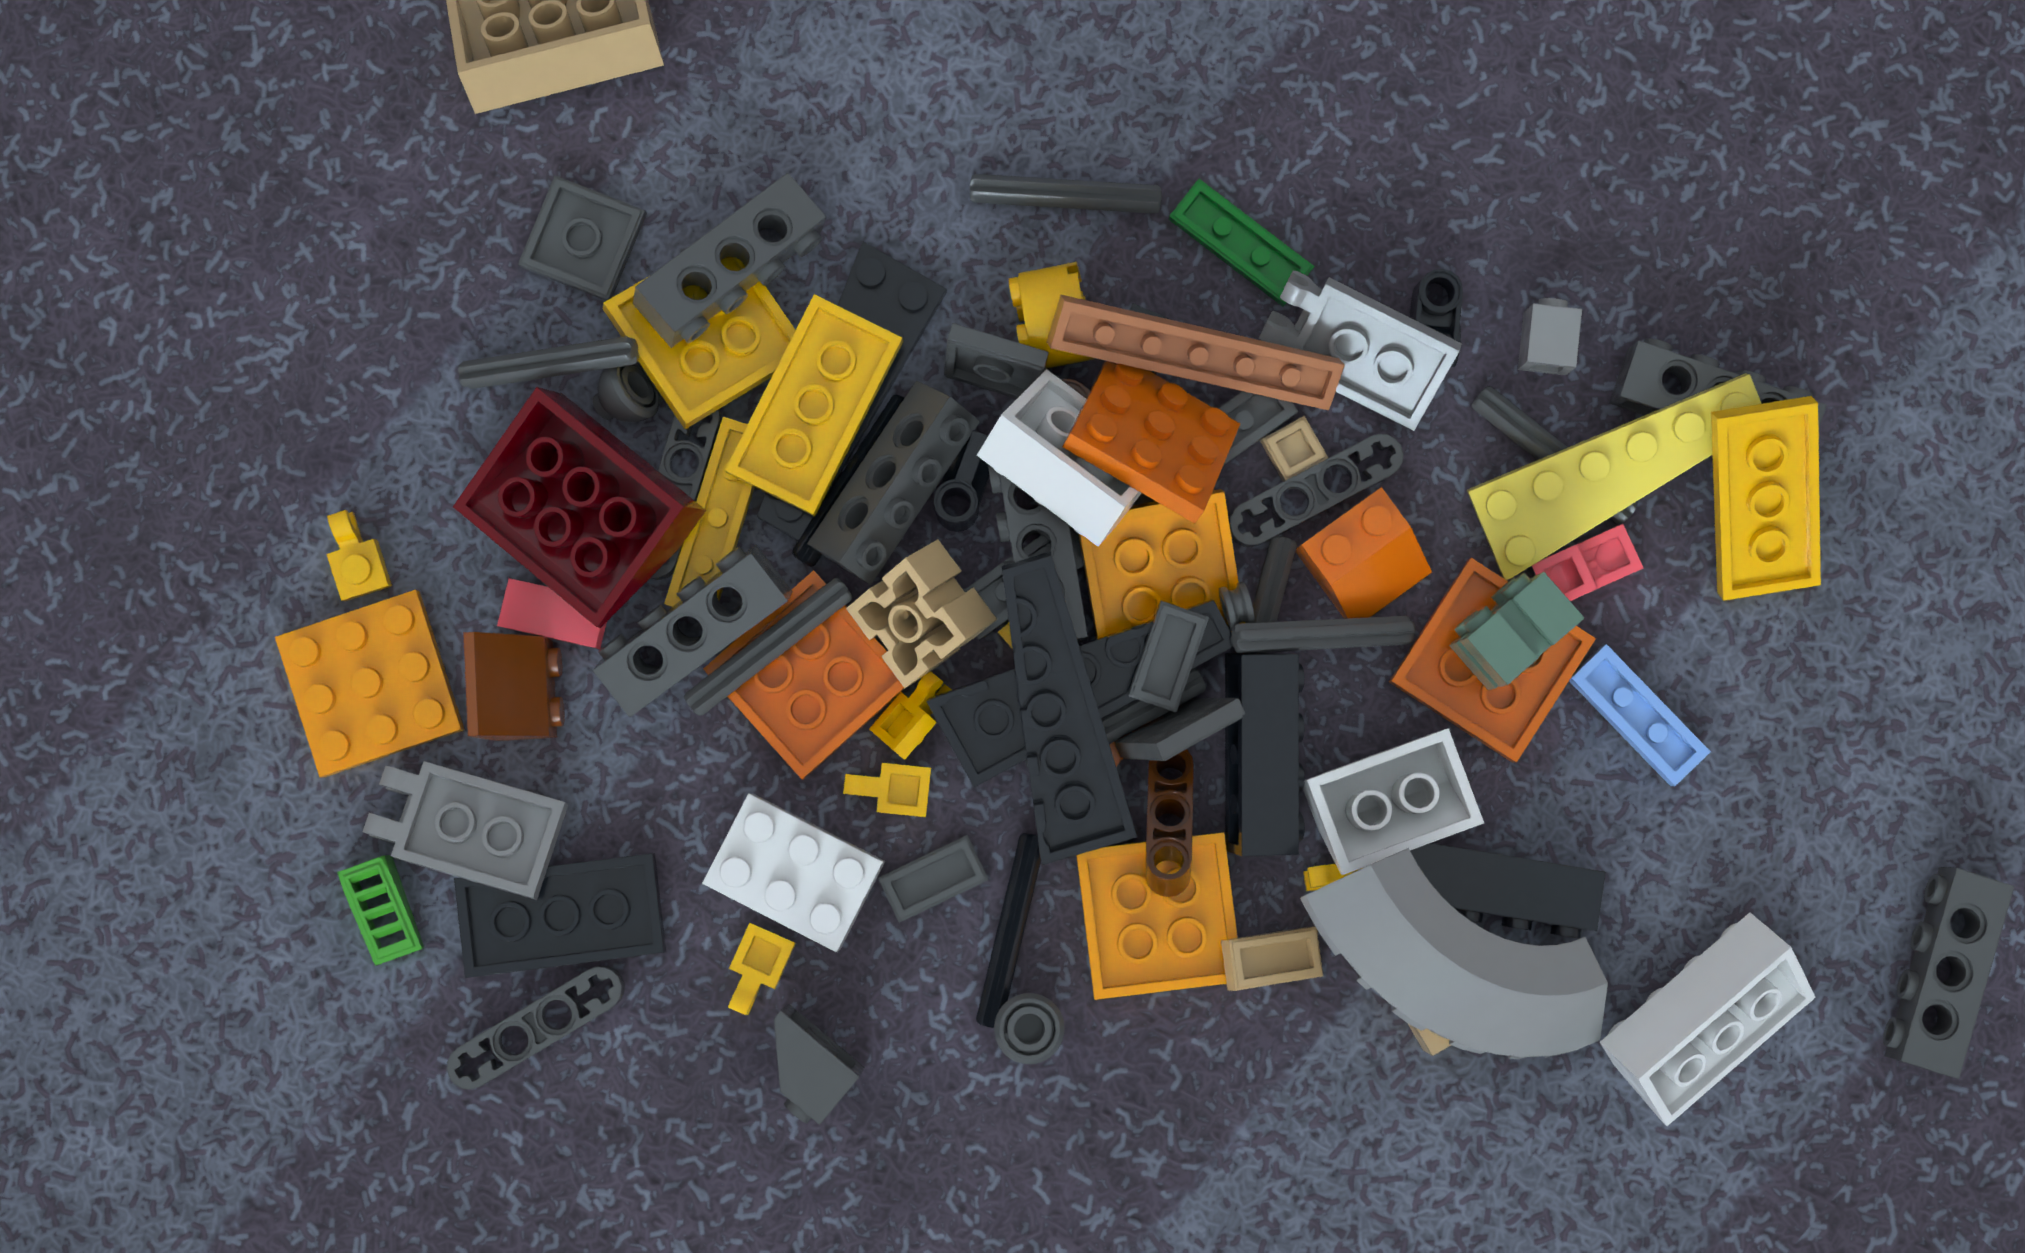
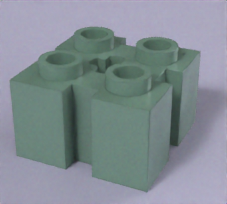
M1545 572L1535 575L1533 578H1529L1523 573L1517 579L1513 578L1491 597L1497 603L1492 610L1485 606L1480 611L1476 610L1454 629L1459 637L1449 646L1485 688L1492 690L1498 686L1502 687L1510 684L1550 646L1556 644L1578 625L1584 617Z

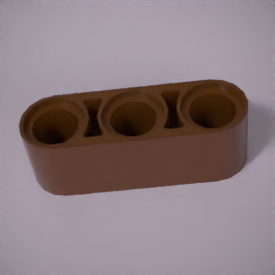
M1187 749L1166 761L1149 760L1145 875L1150 889L1164 897L1177 896L1184 892L1189 885L1191 877L1194 763ZM1166 768H1174L1182 772L1183 775L1177 779L1169 780L1160 776L1159 772ZM1164 814H1174L1180 817L1182 821L1176 826L1169 827L1161 824L1157 819ZM1170 860L1179 864L1181 869L1173 874H1165L1160 872L1156 865L1162 861Z

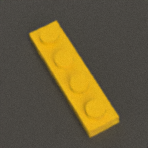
M726 417L722 418L696 501L706 512L683 542L664 602L666 606L673 607L681 601L676 593L698 576H701L706 582L719 573L720 570L716 564L736 549L755 487L726 473L725 468L747 426L746 423ZM723 588L717 590L718 600H720Z

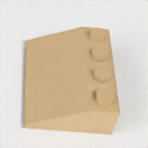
M446 0L457 72L475 114L664 66L648 0Z

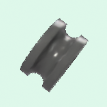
M1244 582L1237 583V587L1234 590H1228L1226 587L1219 588L1223 615L1230 631H1232L1234 625L1242 622L1255 623L1252 602Z

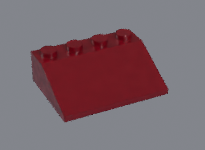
M539 387L535 388L453 505V508L598 628H601L680 548L706 512L702 506L564 394Z

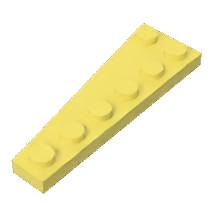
M1750 374L1740 375L1467 489L1502 577L1505 580L1513 578L1713 455L1711 412L1762 404Z

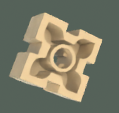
M938 539L903 559L882 577L883 581L869 588L846 608L869 640L876 636L881 639L888 649L881 657L904 688L913 684L928 672L936 669L960 650L961 646L974 639L997 620L974 587L964 592L954 577L961 572V569Z

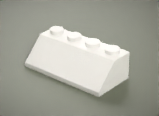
M1748 913L1738 923L1726 928L1721 937L1701 955L1689 960L1683 970L1663 988L1652 992L1646 1002L1626 1020L1615 1024L1608 1035L1600 1041V1044L1613 1065L1658 1118L1668 1126L1816 997L1791 946L1753 914Z

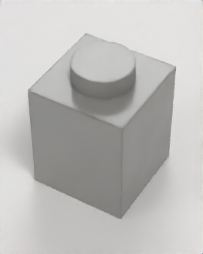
M1543 298L1538 300V304L1533 303L1523 313L1518 370L1567 375L1575 369L1577 365L1582 309L1569 308L1568 301L1556 298Z

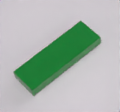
M1201 179L1196 181L1169 216L1168 220L1282 307L1287 302L1283 301L1280 296L1292 271H1298L1308 276L1315 267Z

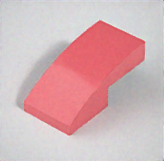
M1624 524L1532 565L1536 575L1545 572L1569 601L1644 568Z
M509 578L497 626L600 649L606 623L601 628L596 627L548 586Z

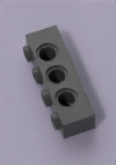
M786 173L635 287L633 305L670 348L683 339L687 343H691L710 326L708 320L721 310L728 314L739 307L748 297L746 293L748 289L759 281L762 285H767L778 277L785 269L783 263L796 253L803 257L811 252L822 240L820 234L826 216L791 175ZM763 229L775 230L780 234L782 240L768 242L760 236L759 231ZM726 257H735L742 261L745 268L739 271H732L724 267L721 260ZM690 285L699 286L705 290L708 296L701 300H693L687 297L682 289Z
M1646 338L1644 342L1638 340L1627 349L1609 404L1645 416L1745 373L1750 374L1762 404L1807 396L1813 397V394L1798 387L1785 386L1783 389L1765 384L1766 378L1758 373L1738 370L1736 374L1719 368L1720 362L1716 359L1700 354H1692L1689 358L1672 352L1673 346L1667 342ZM1663 373H1671L1679 379L1681 384L1679 395L1671 394L1665 390L1662 384ZM1818 402L1819 426L1827 405Z
M916 381L807 544L838 567L871 585L980 421L951 396Z
M988 464L992 493L1003 492L1006 512L996 513L1001 543L1011 541L1014 559L1013 561L1004 562V565L1030 558L1022 550L1024 541L1034 534L1045 536L1051 543L1050 552L1078 642L1087 641L1088 635L1069 524L1043 505H1039L1032 510L1020 508L1015 503L1014 497L1021 488L996 472Z
M757 545L744 553L740 546L716 564L720 570L719 573L706 582L701 576H698L676 593L681 601L667 611L661 605L657 606L637 622L642 630L628 640L620 634L598 651L602 659L592 671L629 717L633 716L788 602L793 591ZM723 587H731L737 590L741 595L742 605L734 609L724 607L717 598V590ZM685 616L697 619L702 626V635L698 637L684 635L678 627V619ZM647 645L657 648L662 654L663 663L658 666L646 664L640 657L639 648Z
M1939 867L1938 873L1930 877L1924 894L1925 901L1929 903L1923 922L1920 921L1916 925L1911 937V949L1915 950L1910 969L1903 971L1897 985V996L1901 998L1896 1017L1889 1019L1884 1030L1883 1044L1887 1046L1885 1057L1956 1079L1960 1078L2015 886L1954 867ZM1960 910L1965 918V926L1962 932L1956 935L1951 929L1950 920L1953 913ZM1946 957L1951 965V974L1945 982L1941 983L1937 977L1936 968L1940 960ZM1932 1005L1937 1011L1938 1019L1936 1025L1927 1031L1923 1025L1922 1017L1924 1011Z

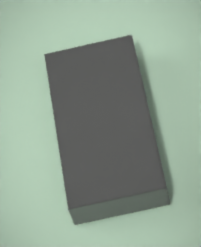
M1160 600L1128 696L1176 712L1209 617Z
M968 835L878 878L899 923L989 880Z

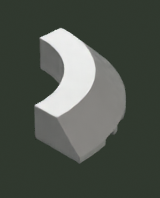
M1409 848L1370 864L1300 898L1316 929L1336 956L1341 953L1360 975L1356 980L1366 990L1374 989L1388 1003L1394 1006L1392 1012L1408 1024L1421 1031L1429 1029L1437 1035L1449 1039V1044L1478 1054L1488 1052L1496 1055H1506L1509 1059L1539 1056L1547 1058L1578 1050L1599 1041L1601 1038L1608 982L1586 937L1558 945L1538 946L1507 940L1486 931L1459 913L1439 894L1418 866Z

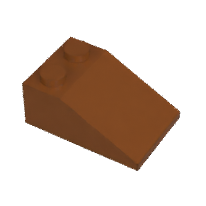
M463 632L468 736L494 741L557 738V727L564 726L565 709L563 698L555 697V677L562 676L563 665L560 648H553V640L545 636Z

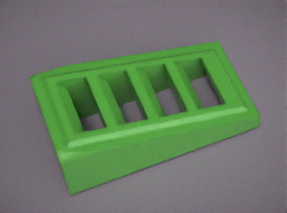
M391 855L380 856L337 872L344 894L375 966L424 949L399 873ZM380 874L383 883L362 890L359 881ZM388 893L391 902L371 909L368 908L366 900ZM394 911L396 912L399 920L375 928L373 919ZM400 930L404 931L407 939L385 947L381 946L379 938Z

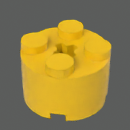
M1077 262L1018 273V277L1009 278L1013 306L1017 309L1019 321H1025V324L1016 325L1018 341L1021 344L1049 352L1046 368L1095 359L1051 349L1047 343L1060 295L1086 300L1083 291L1080 289L1079 282H1082Z

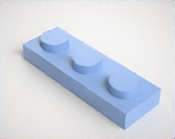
M1607 644L1602 645L1574 672L1569 680L1670 786H1676L1711 752Z

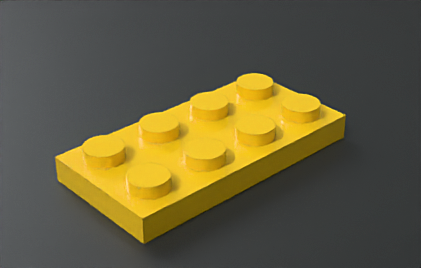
M814 294L725 468V472L815 516L903 343V338Z
M1812 396L1711 412L1716 572L1719 596L1725 601L1821 585L1818 402Z

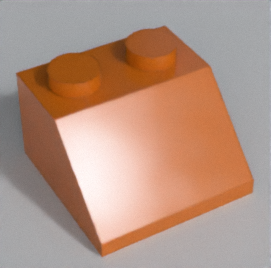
M1382 487L1301 544L1295 551L1344 619L1369 618L1432 573L1411 526Z

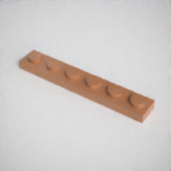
M1060 295L1047 339L1051 349L1324 410L1330 409L1345 366L1339 358L1065 295Z

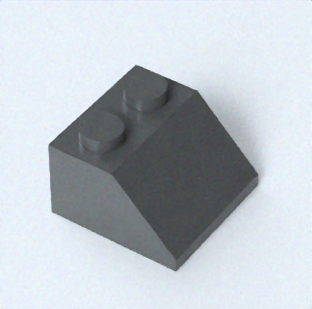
M788 1004L774 1018L780 1092L788 1098L784 1106L795 1117L806 1124L812 1118L820 1125L860 1077L865 1067Z

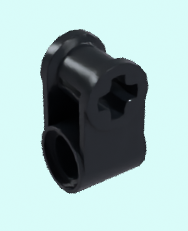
M1436 269L1427 273L1413 289L1410 318L1461 343L1460 317L1463 287L1458 276L1446 269ZM1436 283L1445 288L1448 293L1447 305H1433L1426 297V287L1428 284ZM1458 353V355H1457L1456 359L1454 360V362H1453V364H1452L1451 367H1455V366H1456L1457 361H1458V357H1459V353Z

